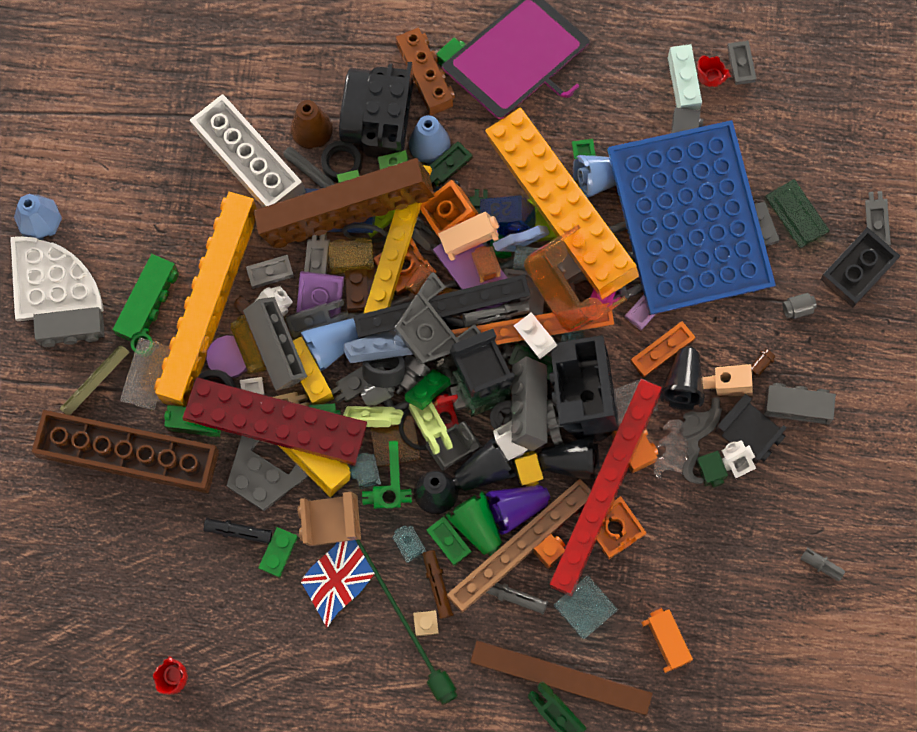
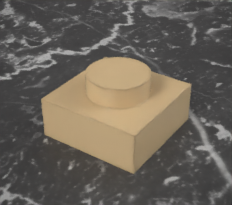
M436 610L414 613L416 637L439 634Z

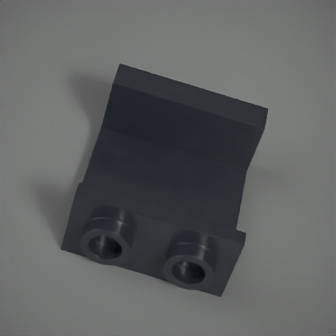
M744 394L719 423L715 432L728 443L742 441L745 447L750 446L755 456L752 461L756 465L760 460L764 463L772 452L769 449L773 444L778 446L786 437L783 433L787 427L783 425L779 428L750 404L752 398Z

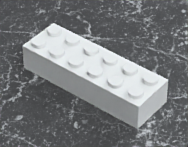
M223 94L190 119L195 132L262 207L303 195L306 192L302 181Z

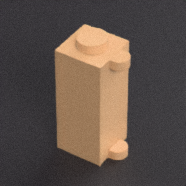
M483 212L438 233L445 253L453 261L456 259V255L491 239L494 241L499 240L497 232L499 225L494 216Z

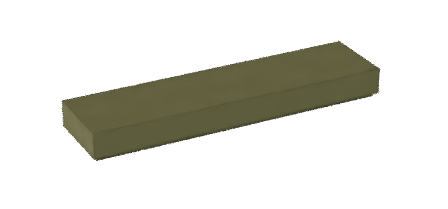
M118 346L60 407V410L64 414L71 415L126 357L129 351L123 346Z

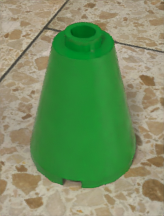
M482 491L479 493L480 498L477 499L475 495L456 506L453 515L448 512L445 516L483 555L488 553L489 556H492L500 549L499 546L502 544L486 495Z

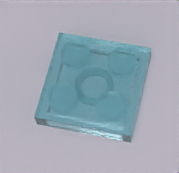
M586 576L577 584L572 597L565 594L553 605L583 640L618 611L589 576Z

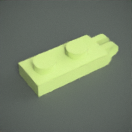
M347 406L343 416L366 421L367 427L379 428L400 424L404 413L402 410L395 409L394 407Z

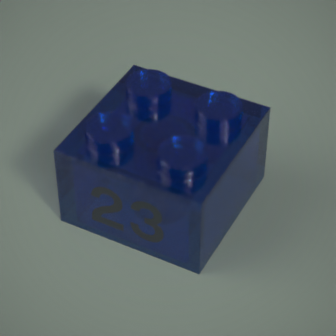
M522 195L480 199V214L487 212L490 216L496 218L499 225L497 229L499 235L506 237L508 234L524 232L535 227V206Z

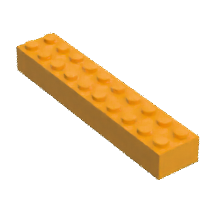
M521 107L485 130L490 144L602 300L639 277L636 264Z
M229 192L227 198L224 197L221 202L220 209L222 212L220 217L215 219L213 225L214 234L208 238L206 244L207 253L200 260L198 277L195 276L193 279L191 297L188 296L186 298L184 316L178 320L177 335L171 339L169 357L164 359L162 376L156 380L154 386L155 393L163 404L186 407L194 380L202 372L207 358V350L213 342L256 222L254 210H257L253 198Z

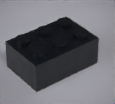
M867 227L826 270L820 280L854 308L898 261L900 255Z

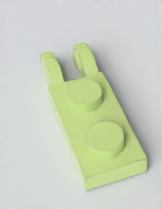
M431 402L423 410L409 404V410L426 442L428 441L434 455L440 453L439 445L435 440L438 437H441L447 450L451 449L453 446L447 434V428L433 403Z

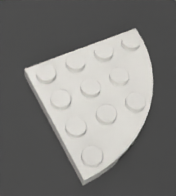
M11 237L15 319L17 321L34 320L33 314L99 307L103 312L102 299L97 284L88 269L76 256L55 243L38 240L34 237Z

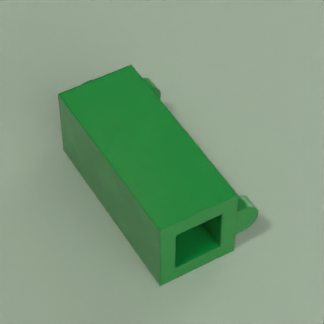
M167 406L164 424L167 431L220 437L221 430L183 421L186 407Z

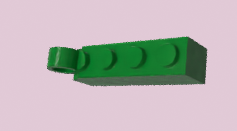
M154 254L150 255L112 329L116 336L131 342L132 350L139 357H147L154 351L155 344L149 336V327L152 321H156L159 315L158 309L161 303L167 300L169 295L168 289L171 283L174 284L179 274L175 263ZM145 339L149 341L147 349L143 351L136 349V345L140 340Z

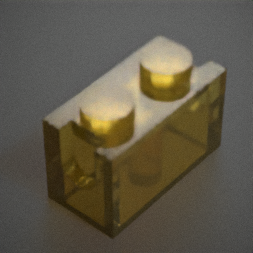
M357 238L355 241L338 239L333 241V243H329L331 273L340 274L345 273V270L356 269L373 270L374 254L372 239Z

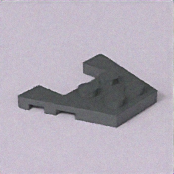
M434 272L428 276L394 328L395 332L421 364L450 355V349L453 344L481 333L474 324L460 336L456 337L428 301L446 288Z
M242 436L227 482V488L262 511L267 510L284 497L287 492L300 485L309 477L297 464L290 474H286L252 451L259 440Z

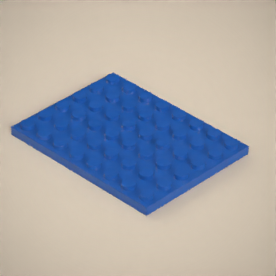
M732 120L608 147L607 151L649 315L776 286Z

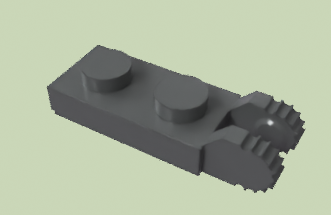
M343 299L335 300L328 304L324 303L286 316L285 320L292 337L301 336V332L304 330L336 323L348 318V311L331 316L329 311L344 305Z

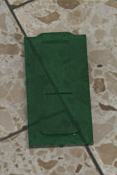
M795 179L765 196L800 249L830 231Z

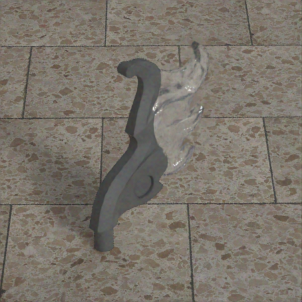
M711 398V408L709 411L688 412L682 415L685 422L671 420L665 424L663 430L670 428L672 432L662 438L657 445V448L663 445L666 448L665 453L657 459L654 465V473L659 480L663 471L673 470L682 474L690 483H703V478L696 477L693 474V467L700 451L698 441L716 428L722 411L720 409V398Z

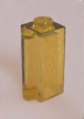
M242 315L236 319L237 321L231 323V331L248 373L264 372L267 368L245 315Z

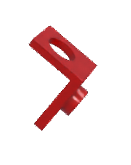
M449 394L441 395L433 403L439 416L442 412L450 414L451 422L444 424L447 429L452 428L455 424H459L453 404L459 399L457 394L449 396Z

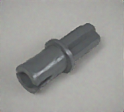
M808 547L800 560L816 568L817 572L822 571L836 581H840L845 574L842 568L828 561V557L824 558Z

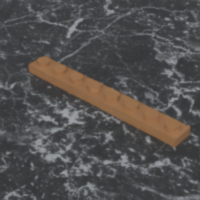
M581 479L576 481L447 594L448 599L463 613L533 552L534 548L546 537L553 534L585 506L591 489Z

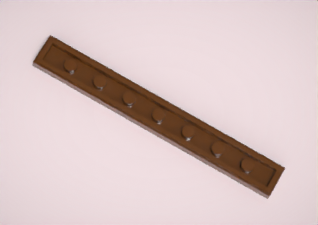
M476 641L470 662L471 664L538 684L544 682L548 687L647 716L653 694L481 641Z

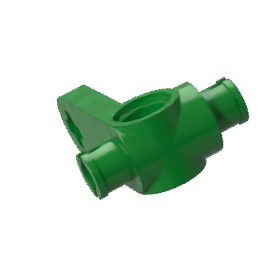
M398 440L389 441L391 485L373 486V491H362V497H369V499H362L363 505L374 504V509L400 508L401 503H412V497H405V495H411V489L400 490ZM387 490L393 491L396 495V499L392 503H386L383 500V493Z

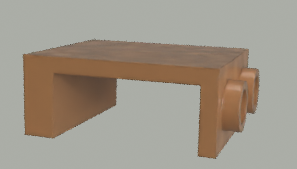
M353 492L343 493V497L308 501L304 498L300 499L298 516L301 519L302 527L299 529V536L304 544L315 546L361 540L358 495Z

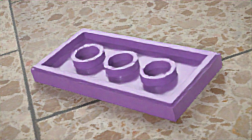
M442 243L433 249L435 255L461 290L507 279V276L483 244L456 255V259L453 261L445 253ZM502 303L479 308L476 311L502 306Z

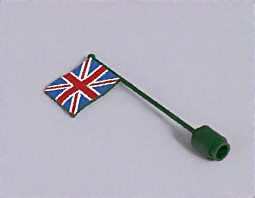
M360 540L336 543L329 552L309 569L301 581L327 629L337 614L363 591L375 575L431 672L426 683L437 702L440 701L442 705H445L458 697L457 689L446 671L441 672L440 669L435 671Z

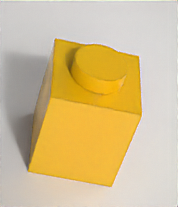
M529 451L519 458H513L520 484L522 486L526 485V487L539 484V480H542L543 476L536 453Z

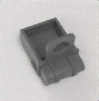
M465 421L458 425L455 424L447 430L453 446L451 449L447 450L441 437L435 439L440 448V453L434 455L429 443L427 442L426 444L427 449L442 471L459 461L462 462L482 447L479 439L476 438L471 431V427Z

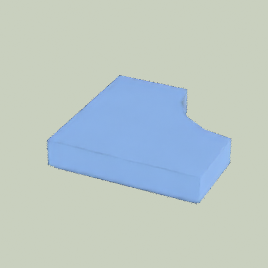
M536 226L524 232L510 234L493 243L496 251L515 252L549 235L547 226Z

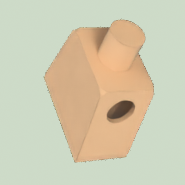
M751 365L715 368V375L703 376V388L716 389L717 396H744V394L753 396Z

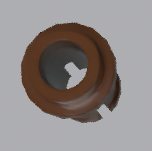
M768 349L760 351V356L751 365L752 374L756 377H760L768 365L774 363L775 355Z

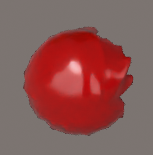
M703 55L699 58L696 73L698 82L704 86L718 87L731 76L729 70L725 69L724 63L721 62L718 56L709 58Z
M169 656L168 659H164L163 665L156 668L153 674L156 690L161 694L174 695L184 689L188 675L186 668L180 661Z

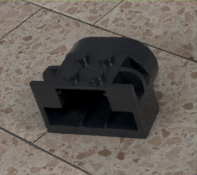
M408 62L407 69L394 68L393 63H389L388 67H376L373 70L350 68L348 70L339 119V138L341 142L360 144L364 154L373 158L404 151L414 86L412 62Z
M600 335L556 343L557 346L551 350L553 372L550 373L551 385L554 386L552 398L559 415V424L577 439L595 436L597 440L594 442L601 441L610 436L613 431H618L619 429L616 393L604 336Z

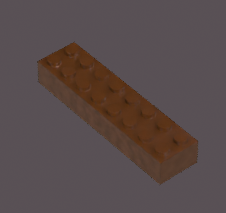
M418 158L254 210L258 234L273 248H283L288 243L294 241L301 242L306 240L307 237L323 235L332 229H342L344 226L354 222L361 223L370 217L383 216L395 209L402 210L414 203H424L435 196L428 171Z
M47 410L42 412L31 451L37 458L208 494L219 450L215 445Z

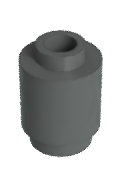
M804 293L787 298V301L782 302V307L786 318L796 319L813 314L817 304L814 296Z
M369 384L361 391V396L368 407L376 406L393 397L395 387L379 388Z

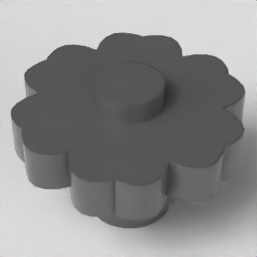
M549 400L547 401V436L551 435L554 445L563 444L561 427L563 426L559 424V415L556 413L553 401Z

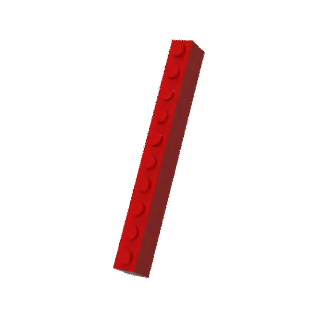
M640 379L550 582L551 588L572 597L658 402L662 387Z

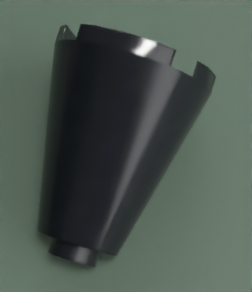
M685 346L678 350L661 389V401L664 403L665 399L672 408L692 410L694 405L699 404V407H701L704 403L700 354L691 346Z
M590 436L543 448L537 457L539 466H542L543 471L596 481L598 474L594 475L595 469H599L598 444L593 442L597 439L595 436Z
M493 437L454 472L455 477L452 479L458 489L462 488L464 491L513 478L517 476L516 470L511 471L512 461L507 460L499 445L496 444L495 437Z
M433 470L423 474L417 480L414 488V497L418 506L429 514L439 515L450 510L458 499V488L452 479L453 477L440 470Z

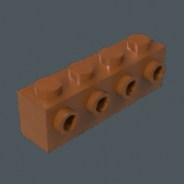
M418 27L396 36V45L406 66L408 62H412L414 83L429 115L432 116L453 107L455 94L452 87H447L445 80H447L443 69H439L436 64L438 59L435 52H430L428 48L430 44L425 33L422 34Z

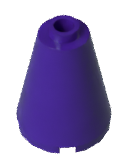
M541 485L495 490L486 493V496L489 497L487 501L495 524H498L500 527L498 532L501 535L510 532L548 506V500H550L548 490Z

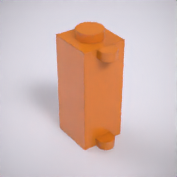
M660 608L650 613L651 618L641 622L643 627L647 625L650 627L667 664V667L663 668L665 673L693 660L669 609L663 611Z

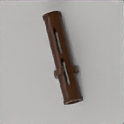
M436 550L424 552L421 555L427 570L425 575L426 578H429L439 618L451 617L454 613L447 597L448 593L442 577L444 572L443 569H440Z

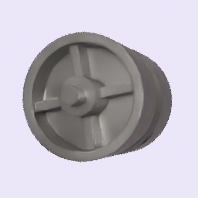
M407 355L404 358L405 373L403 381L395 386L397 394H400L401 391L406 394L430 372V369L424 363L421 364L417 358L411 355Z

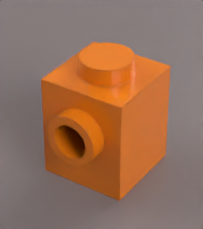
M550 534L534 548L533 553L549 569L562 558L566 545L558 536L554 538Z

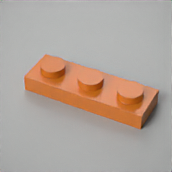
M681 321L633 357L630 362L641 376L645 378L676 355L679 349L692 343L696 337Z

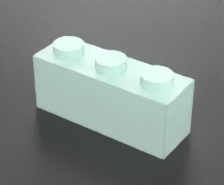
M690 44L670 47L668 61L677 108L700 110L702 99L692 46Z

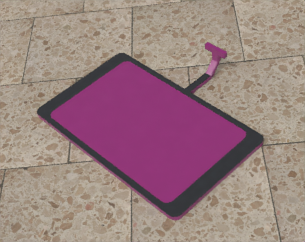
M519 0L448 59L442 68L497 119H503L544 83L560 97L570 98L574 91L579 88L578 84L573 86L568 92H564L549 78L587 47L589 38L545 0Z

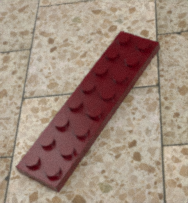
M197 377L183 415V421L351 465H356L367 428L366 421Z

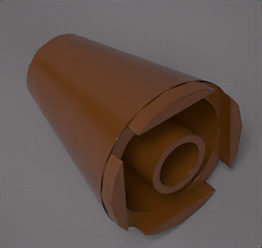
M304 100L296 108L290 127L291 135L294 141L303 148L313 149L318 146L322 147L330 140L332 135L331 119L315 102Z

